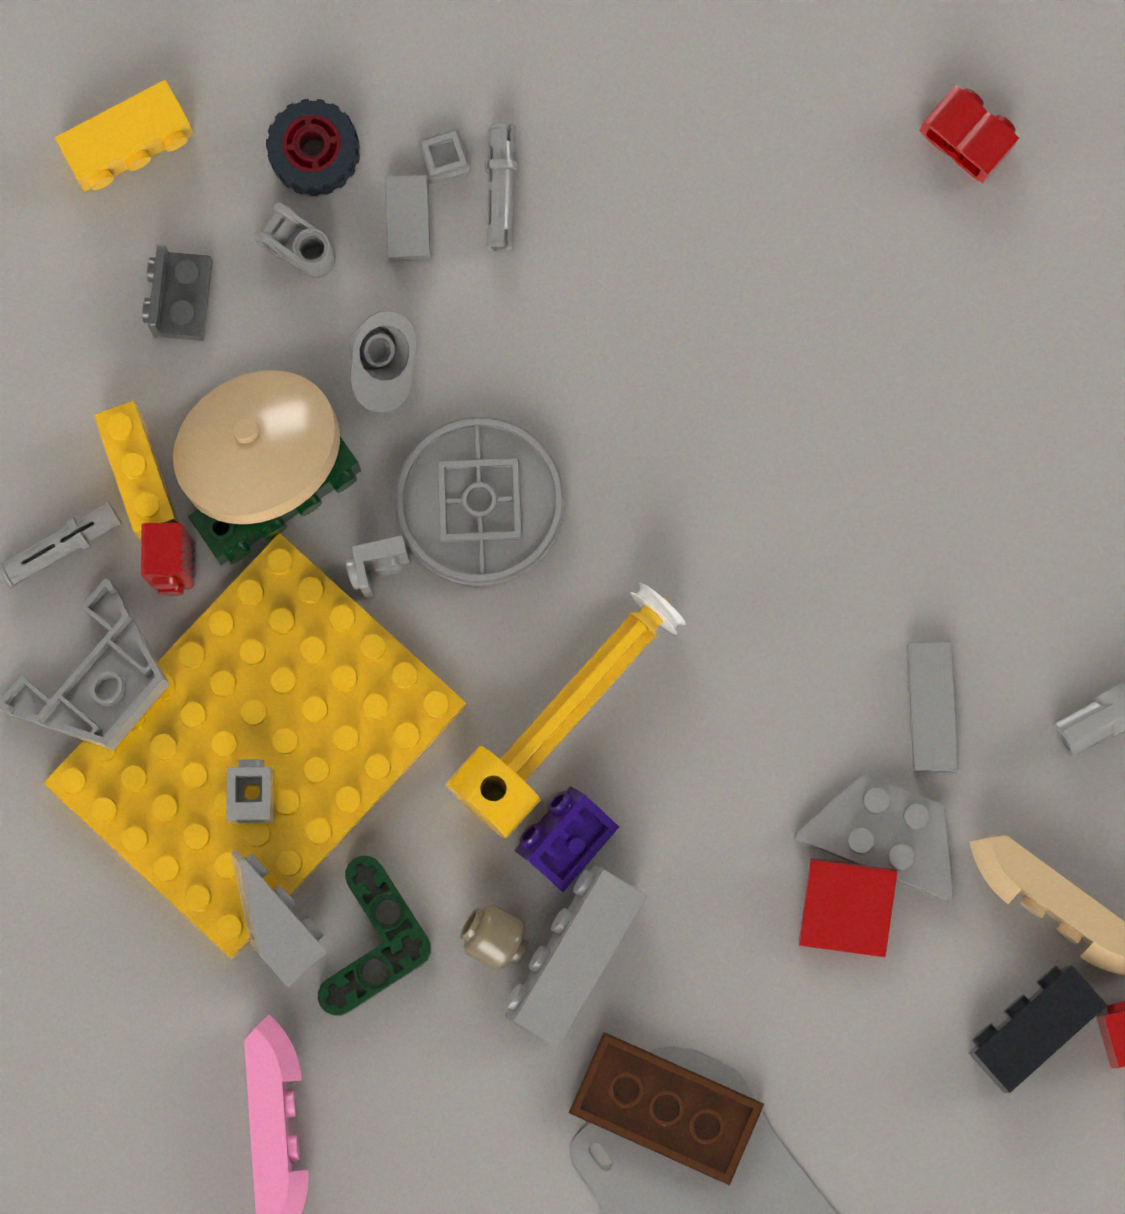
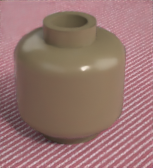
M496 905L486 906L482 910L476 908L466 920L460 934V938L464 940L466 954L494 970L502 969L509 962L516 964L523 956L528 945V941L523 939L525 931L523 922Z

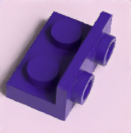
M571 786L566 791L558 793L549 803L548 812L538 823L530 825L522 833L519 840L520 844L516 847L515 852L528 861L557 889L564 892L618 830L619 826L585 794Z

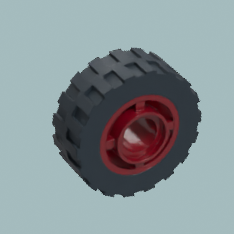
M309 98L302 99L299 103L287 105V109L275 116L273 125L270 124L268 129L269 137L266 139L267 156L276 176L280 178L287 188L291 187L296 193L301 195L303 193L310 196H318V194L323 193L327 195L333 193V190L338 187L342 188L346 184L349 177L352 178L356 171L355 166L357 163L359 164L360 159L359 139L350 117L345 112H341L339 106L333 103H325V100L316 99V101H311ZM311 140H319L324 143L322 151L313 156L303 153L304 145Z

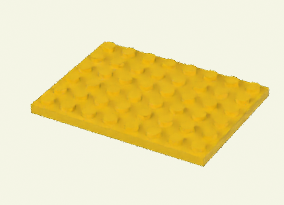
M279 533L161 657L158 663L170 685L114 750H110L83 740L43 783L228 957L233 959L250 941L231 852L237 849L244 858L252 853L269 872L263 880L270 888L274 890L280 885L291 896L463 711L467 703ZM259 759L264 760V767H271L274 770L275 823L231 824L226 820L227 767H238V760ZM250 785L245 790V797L248 800H255L260 795L258 785Z

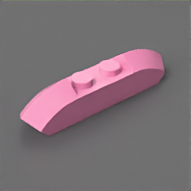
M268 1015L244 1040L256 1214H302L307 1197L309 1174L308 1170H293L292 1162H297L300 1159L298 1135H290L289 1117H296V1097L294 1090L287 1091V1082L302 1081L301 1069L297 1054L287 1034L276 1020Z

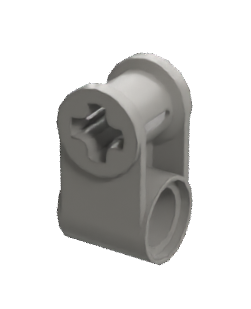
M277 203L274 206V215L262 231L255 232L253 235L254 240L268 252L286 260L306 275L321 277L328 274L335 264V255L328 237L322 231L306 222L295 211L282 203ZM314 246L324 248L319 258L314 260L304 258L309 248Z

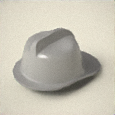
M379 311L369 316L354 333L350 342L351 389L356 400L363 407L376 413L391 412L400 407L409 396L413 380L417 336L413 325L408 319L394 311Z

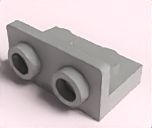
M402 535L351 546L354 558L346 559L351 585L353 584L354 590L361 589L365 598L374 596L369 572L376 571L377 576L392 575L402 571L401 565L410 563L407 547Z

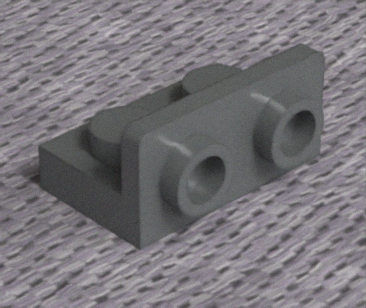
M157 245L156 258L150 257L147 267V280L152 283L151 298L144 299L142 310L143 323H148V328L154 337L204 341L213 261L211 256L169 252L166 246Z

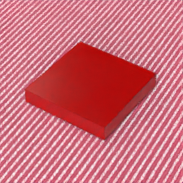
M810 858L799 946L886 958L897 870Z

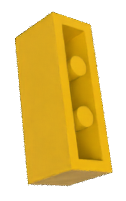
M165 79L54 138L81 188L86 192L90 189L100 190L114 181L115 176L128 169L135 171L143 168L151 161V157L164 150L170 152L179 149L187 143L188 138L193 136L194 133Z
M131 401L94 414L127 515L137 538L141 541V524L180 523L142 412L136 403Z

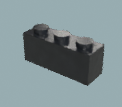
M1056 965L1053 966L1037 980L1036 983L1041 988L1028 999L1022 994L1004 1010L1009 1016L997 1028L990 1023L972 1039L976 1047L969 1052L970 1056L1003 1093H1011L1107 1006L1104 1000L1072 965L1065 966L1061 970Z

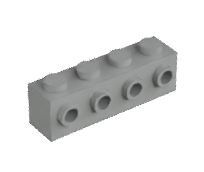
M595 865L590 872L588 870L584 871L577 880L573 889V893L577 895L568 909L563 908L557 914L551 926V931L554 934L546 947L540 946L536 950L528 966L532 970L523 985L518 984L512 990L506 1002V1007L509 1008L505 1015L506 1017L557 1048L647 897L646 894Z

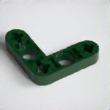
M371 856L354 858L345 870V879L350 890L383 940V943L321 984L318 990L320 1007L326 1013L334 1016H343L355 1010L423 966L431 954V944L427 935L383 866ZM361 864L367 869L373 866L376 868L377 872L373 874L372 879L379 890L385 883L390 889L387 892L376 895L369 904L364 900V896L372 895L369 888L363 882L357 885L354 882V879L358 876L356 868ZM384 900L396 901L400 906V917L393 924H383L377 919V906ZM409 937L412 941L420 939L423 943V946L418 950L421 957L417 960H413L410 956L404 957L398 961L404 969L395 974L392 962L383 954V951L391 947L392 954L396 955L405 948L402 942L405 938ZM380 960L385 964L387 976L382 983L370 985L364 980L362 970L368 961ZM354 971L357 983L367 993L359 998L358 992L355 989L345 996L347 1004L341 1008L336 1003L329 1005L326 1000L331 996L329 988L335 984L338 988L342 989L351 984L352 982L346 978V975Z

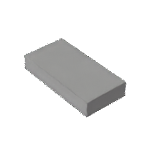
M427 175L385 177L389 261L431 259Z

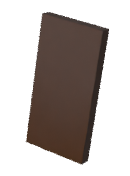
M603 1032L568 1113L730 1186L764 1103Z

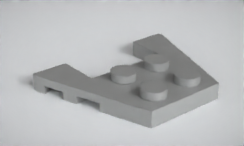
M105 578L82 604L81 608L109 630L106 636L51 699L21 675L0 699V709L9 715L114 750L170 683L119 590Z

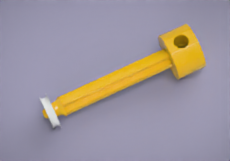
M640 582L638 583L640 587L639 592H630V596L641 609L637 612L628 613V617L501 758H498L491 751L479 745L445 783L446 787L456 798L501 837L507 839L541 801L536 792L526 783L527 779L651 641L657 639V628L661 626L668 632L678 635L676 631L677 625H686L682 616L670 605L668 600L647 585ZM496 783L503 788L505 795L498 801H489L483 797L481 789L486 784Z

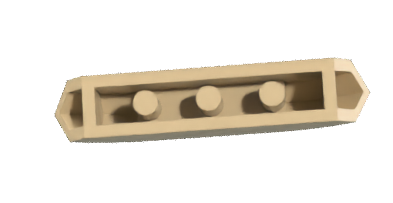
M1002 835L970 841L972 854L980 873L991 889L1003 901L1009 904L1019 894L1024 898L1021 901V905L1039 918H1043L1046 914L1059 924L1056 930L1063 937L1077 945L1080 941L1086 944L1080 955L1082 959L1108 972L1125 975V921L1009 836Z

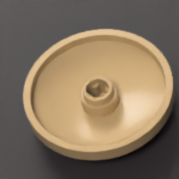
M275 370L258 371L238 376L219 385L205 395L183 421L173 449V468L176 479L190 502L202 513L218 521L233 524H252L277 518L292 511L309 499L328 477L339 451L340 428L338 419L324 393L315 384L302 376Z

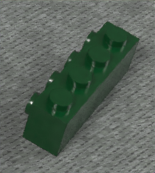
M340 437L338 455L328 477L309 499L292 511L268 521L252 524H233L218 521L205 515L200 510L195 511L188 518L221 566L227 561L230 564H235L249 555L252 551L250 546L263 537L266 540H270L279 533H282L287 528L285 522L297 514L303 517L315 511L322 504V497L333 490L340 493L353 485L358 479L356 474L361 472V468L352 452Z

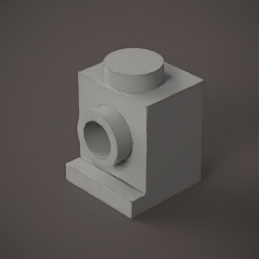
M243 759L238 760V767H227L226 820L231 824L275 823L274 770L271 767H264V760ZM250 785H258L260 788V795L255 800H248L245 797V790Z

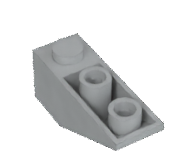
M234 849L231 852L251 946L279 979L289 987L327 953L318 942L324 935L308 916L300 922L292 913L291 909L297 904L280 885L274 890L270 888L263 880L269 872L252 853L244 858L237 849Z

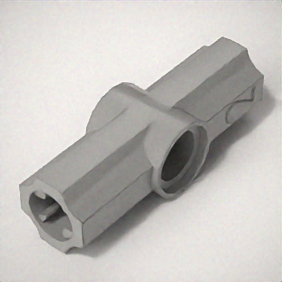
M1125 681L1092 699L1093 703L1053 724L1059 741L1071 757L1098 744L1099 741L1110 735L1115 737L1125 732Z

